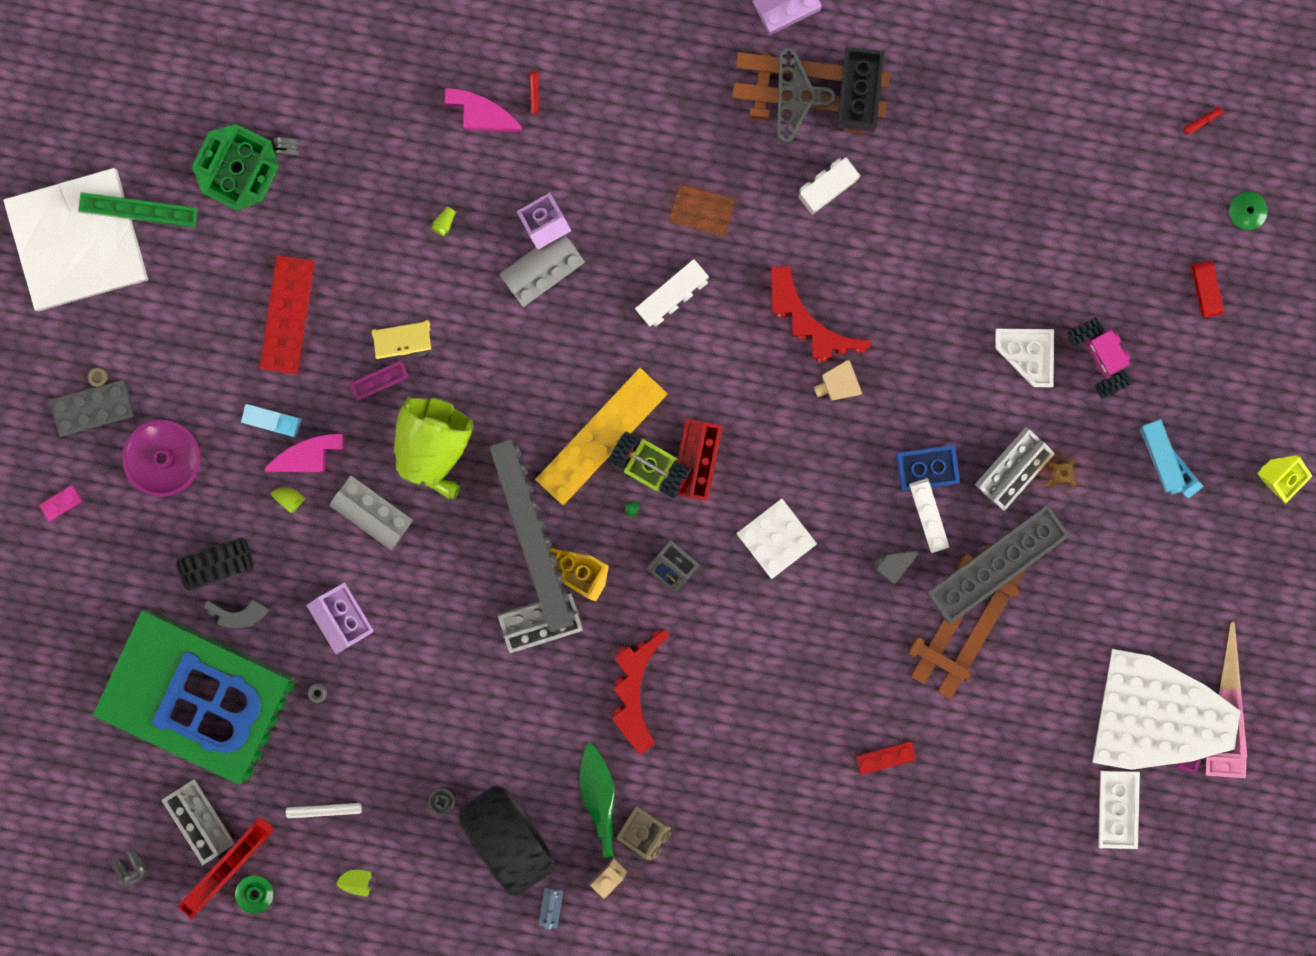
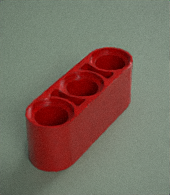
M1212 260L1192 264L1191 270L1202 317L1208 318L1223 314V304Z

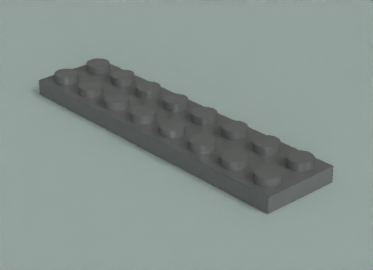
M1046 505L926 594L947 624L950 625L1070 537V535L1051 508Z

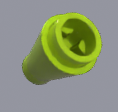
M446 207L433 221L431 230L444 237L446 233H449L456 212Z
M442 479L435 486H430V488L436 490L447 499H455L459 493L460 485L457 482Z

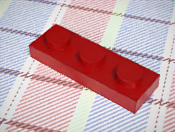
M907 741L857 755L856 760L860 774L863 775L914 761L916 756L912 742Z

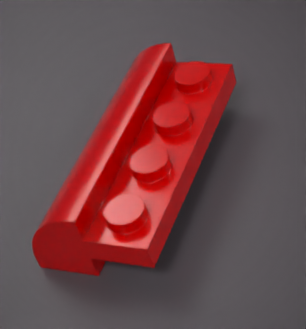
M686 418L678 461L691 468V472L678 495L708 501L723 425Z

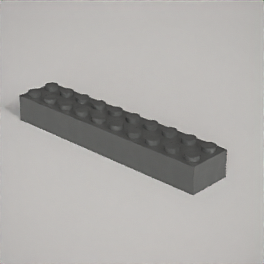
M512 439L489 446L548 629L551 632L573 626V621L576 620L573 609L568 607L567 602H570L567 591L562 589L561 584L564 581L561 572L556 571L555 568L558 562L555 554L550 552L549 547H552L549 536L544 534L543 529H546L543 517L538 516L537 513L540 507L537 499L532 497L531 493L534 492L532 483L525 476L528 474L527 467L519 458L522 456L520 446L514 443Z

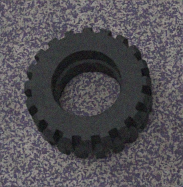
M243 537L176 561V567L182 584L187 591L253 569L255 564L248 543Z

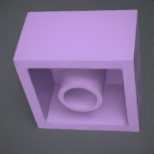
M551 193L544 195L517 211L537 249L544 247L571 231Z

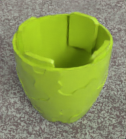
M407 397L403 401L398 413L394 439L395 465L399 475L403 479L415 484L425 482L424 485L435 486L448 474L462 455L474 428L473 419L454 409V406L449 402L437 398H430L429 400Z

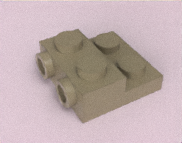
M636 806L616 839L646 860H652V858L655 859L660 854L661 849L659 847L661 843L669 839L671 827Z

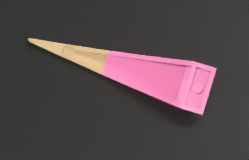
M1232 622L1219 696L1240 710L1241 714L1234 750L1206 757V775L1246 778L1247 750L1235 624Z

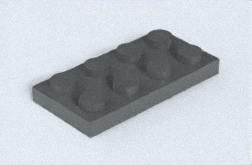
M125 380L50 400L59 437L135 417Z

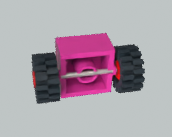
M1094 317L1066 332V335L1072 346L1086 341L1085 344L1102 376L1106 378L1094 385L1100 398L1103 399L1132 384L1125 369L1117 372L1130 365L1128 361L1130 356L1125 349L1122 350L1119 344L1121 342L1120 337L1116 332L1113 333L1112 330L1104 332L1093 339L1091 338L1104 331L1098 318Z

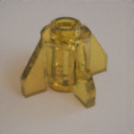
M1071 458L1067 464H1055L1049 460L1047 464L1053 468L1051 472L1053 479L1047 484V487L1050 489L1058 482H1068L1072 487H1075L1077 484L1073 480L1074 472L1072 466L1076 460ZM1062 470H1065V477L1061 476Z

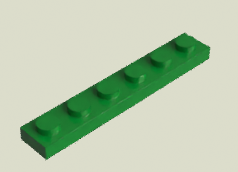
M80 192L78 212L195 228L198 208Z

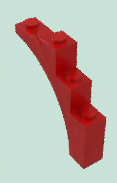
M791 266L771 267L772 314H776L778 318L788 317V314H791L792 336H796L797 340H806L808 336H811L812 359H816V362H828V358H832V350H835V354L847 353V350H855V353H866V349L871 348L870 340H856L840 336L817 322L804 308L796 293L792 281Z
M659 628L651 634L652 639L648 642L643 640L635 646L636 651L631 646L626 648L624 645L615 652L617 656L614 659L627 674V677L621 676L614 682L616 685L613 689L626 706L623 707L621 705L614 710L612 719L639 755L655 744V740L648 731L642 716L640 684L650 657L657 647L670 636L666 629L661 631Z
M259 817L177 907L192 920L274 831L270 823Z

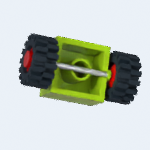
M627 431L624 432L617 445H615L609 462L621 469L627 465L624 473L655 491H661L674 499L684 486L691 468L680 463L676 457L642 439L638 446L640 439Z

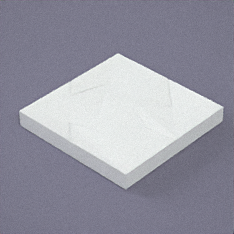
M109 169L3 200L35 311H42L148 280L131 219L78 212L80 192L125 198L117 169Z

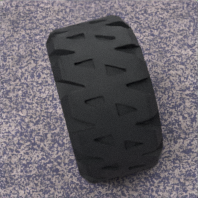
M494 785L461 807L459 821L466 836L488 870L507 893L520 896L553 873L555 861L550 850L527 814L505 787Z

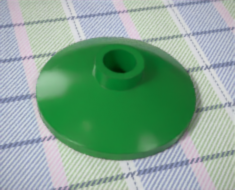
M1254 192L1238 194L1229 206L1231 221L1235 226L1243 230H1253L1261 226L1266 220L1268 213L1265 200ZM1248 207L1253 209L1252 214L1247 212Z
M258 875L245 877L239 882L235 890V899L238 906L243 911L251 914L265 911L271 905L274 897L270 882ZM253 890H257L259 892V895L257 897L253 896Z

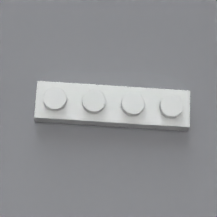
M928 478L909 484L931 553L950 548Z

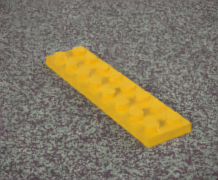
M639 368L535 480L557 501L564 505L607 460L624 432L627 431L631 434L668 393Z

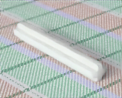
M361 803L288 807L286 809V817L302 818L360 814L362 812Z

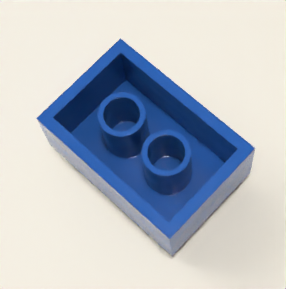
M955 445L895 453L901 491L911 490L909 484L928 478L931 487L960 483Z

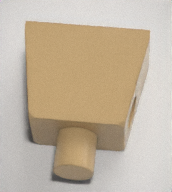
M850 360L823 374L821 377L824 383L814 386L817 397L828 394L831 401L862 394Z
M613 858L588 885L604 899L624 879L627 871Z

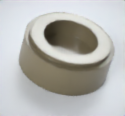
M94 368L88 374V381L94 387L103 386L108 382V374L102 368Z

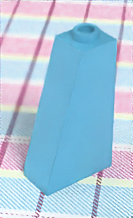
M1162 420L1142 426L1140 432L1165 493L1171 492L1172 495L1181 492V487H1184L1186 484Z

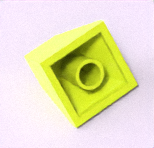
M1298 455L1271 459L1257 473L1262 481L1284 503H1287L1312 477Z

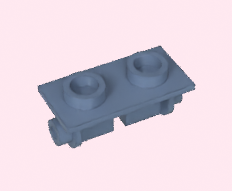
M544 888L538 926H544L545 929L558 928L563 890Z

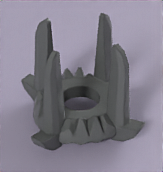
M126 850L134 870H129L128 873L120 859H118L117 864L113 858L112 866L119 879L115 883L122 887L134 886L133 883L150 875L151 867L147 869L135 851L130 852Z

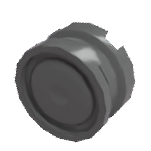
M273 138L276 155L299 157L298 146H300V140Z
M447 787L435 789L429 796L428 801L431 811L437 815H446L451 812L456 804L454 792Z

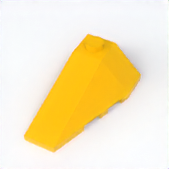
M549 548L550 552H553L556 556L558 565L555 568L556 571L561 572L563 584L586 598L597 601L606 585L609 566L590 555Z

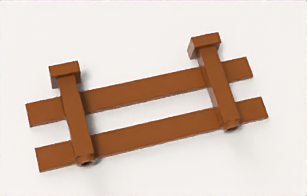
M738 52L736 68L759 71L757 85L734 82L732 98L755 101L754 108H750L749 119L768 121L769 110H766V103L778 104V88L769 87L770 73L779 74V57H772L770 53L756 55ZM785 58L787 60L786 67H790L791 59ZM800 60L808 78L841 82L843 66ZM790 72L783 73L785 75H792ZM882 72L881 87L889 88L891 72ZM784 91L782 98L785 101H790L793 95L790 91ZM803 92L801 98L807 102L812 99V95L810 92ZM821 94L820 98L823 102H829L831 95ZM835 96L833 103L829 106H811L810 108L838 112L839 96ZM879 101L878 117L885 118L887 102ZM844 129L845 132L863 134V131Z
M964 553L955 570L963 567L973 557ZM1025 570L994 592L955 662L943 656L942 653L964 615L950 625L944 619L929 646L924 645L925 640L916 636L907 653L914 657L918 654L922 658L911 677L925 684L935 665L948 671V674L937 692L952 699L961 681L967 682L971 677L972 672L968 669L1009 598L1015 599L1020 589L1016 586Z

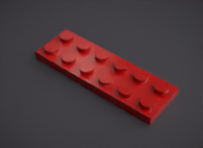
M276 255L259 369L298 375L315 261Z

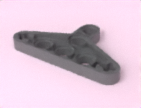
M791 48L782 50L779 58L777 137L780 142L786 144L794 139L811 106L826 107L831 105L835 98L834 92L830 88L812 87L797 53ZM787 53L794 57V59L790 60V67H786L787 60L783 58ZM783 73H792V81H784L782 78ZM784 91L792 93L793 98L790 101H785L782 98ZM805 91L810 92L812 99L807 102L803 101L801 94ZM823 92H828L831 95L829 102L821 100L820 95ZM782 111H791V119L784 120L781 117ZM780 123H792V126L788 125V133H791L788 139L781 135L784 132L785 125L781 126Z

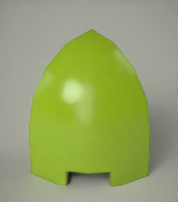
M279 487L270 493L290 513H294L306 499L291 487Z
M350 870L345 872L339 878L337 886L348 893L368 897L370 890L368 883L371 879V871Z

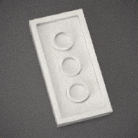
M1100 770L1099 848L1138 849L1139 771Z

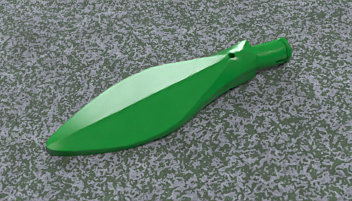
M589 742L585 747L581 764L580 789L583 801L593 819L597 837L600 839L602 858L614 857L611 838H614L612 814L615 789L605 761L597 748Z

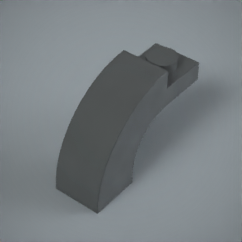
M252 599L247 608L238 612L228 610L212 600H208L204 606L209 615L215 618L220 616L216 624L234 629L248 627L259 622L271 610V607L257 599Z

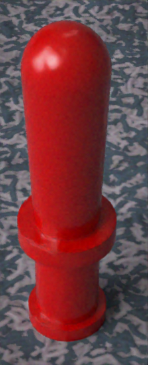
M531 71L529 74L530 114H539V75L536 71Z
M1218 106L1213 111L1204 113L1203 117L1186 125L1183 132L1189 135L1206 123H1211L1214 118L1223 115L1222 109Z

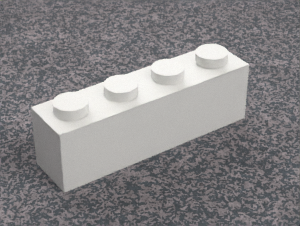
M693 259L637 306L635 310L649 327L652 325L656 327L664 321L662 317L666 313L671 315L679 308L677 306L678 303L682 300L684 302L688 301L693 296L691 292L696 288L701 290L707 285L708 282L706 280L709 276Z

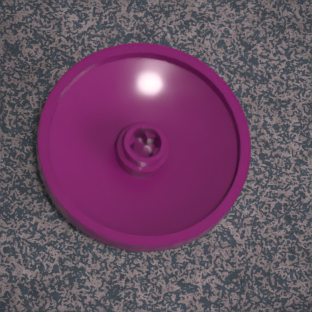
M155 420L147 422L133 431L125 443L122 460L128 479L138 490L151 496L167 497L182 492L195 480L200 469L201 453L195 437L184 426L168 420Z

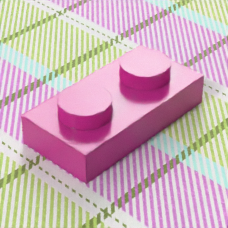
M71 485L39 506L50 522L82 503L83 500L75 487Z

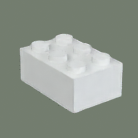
M839 158L831 164V170L828 172L823 170L816 176L814 183L811 184L809 181L800 188L799 191L801 193L798 198L812 215L859 179V173L847 158L844 160Z

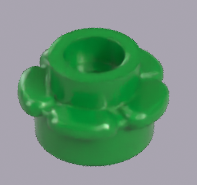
M636 500L627 503L625 508L627 517H636L640 508V503L635 502Z

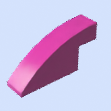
M445 88V105L464 107V130L522 132L520 124L494 102L471 92Z
M329 434L302 441L278 455L266 466L265 472H325L326 449H345V434Z

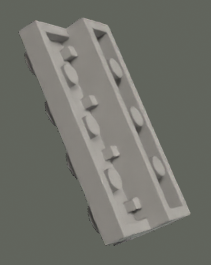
M563 235L540 249L535 247L499 275L524 307L584 264L585 261L568 237Z
M1025 427L975 485L988 499L1005 511L1055 453L1030 429Z
M352 475L330 503L331 508L391 551H393L403 537V534L414 521Z
M571 591L567 592L570 602H567L569 608L573 609L576 620L573 621V626L551 632L548 629L540 601L498 614L509 653L583 631Z
M195 779L161 800L202 865L235 844Z

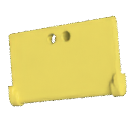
M429 320L380 330L373 329L372 337L374 339L376 359L431 350Z

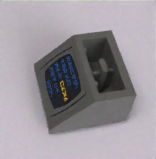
M670 539L646 569L676 593L700 564Z

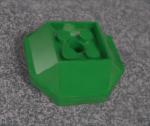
M234 124L208 133L192 168L203 194L239 211L263 201L279 169V164L270 140ZM241 163L242 170L235 173L233 171L234 165Z

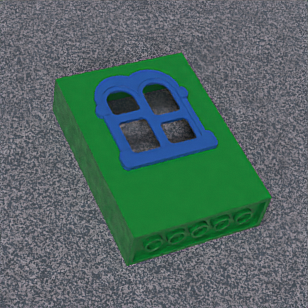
M149 608L141 611L92 716L240 785L244 781L250 780L255 770L252 766L259 761L263 753L260 749L264 744H267L271 736L268 732L272 727H275L279 719L276 715L280 710H283L287 702L284 698L286 694L291 693L295 682H293L294 676ZM192 669H196L220 681V686L212 702L203 700L183 689ZM229 686L242 691L247 697V706L240 713H232L220 707V703ZM178 698L185 699L198 707L189 727L170 719V713ZM206 711H210L231 722L234 732L230 740L218 742L198 732V727Z

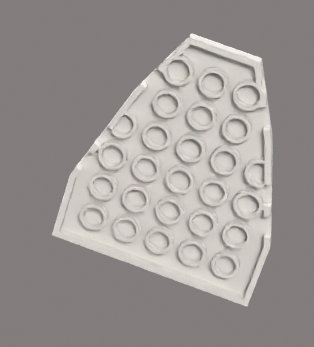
M1112 649L1092 762L1132 770L1190 762L1234 750L1241 711L1206 685L1152 656Z

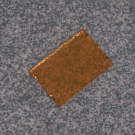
M680 183L669 222L725 237L735 199Z

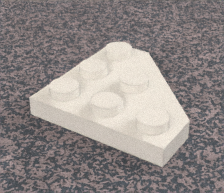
M995 329V349L1031 386L1053 387L1054 329Z

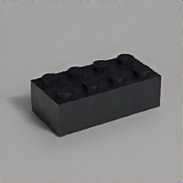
M854 47L845 48L836 128L875 132L885 51Z

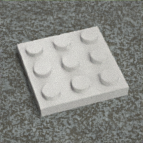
M780 499L736 533L771 579L817 545L783 499Z

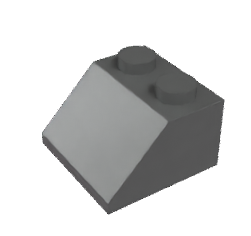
M908 550L885 553L884 555L880 554L874 561L875 567L873 569L895 584L917 557L918 553Z

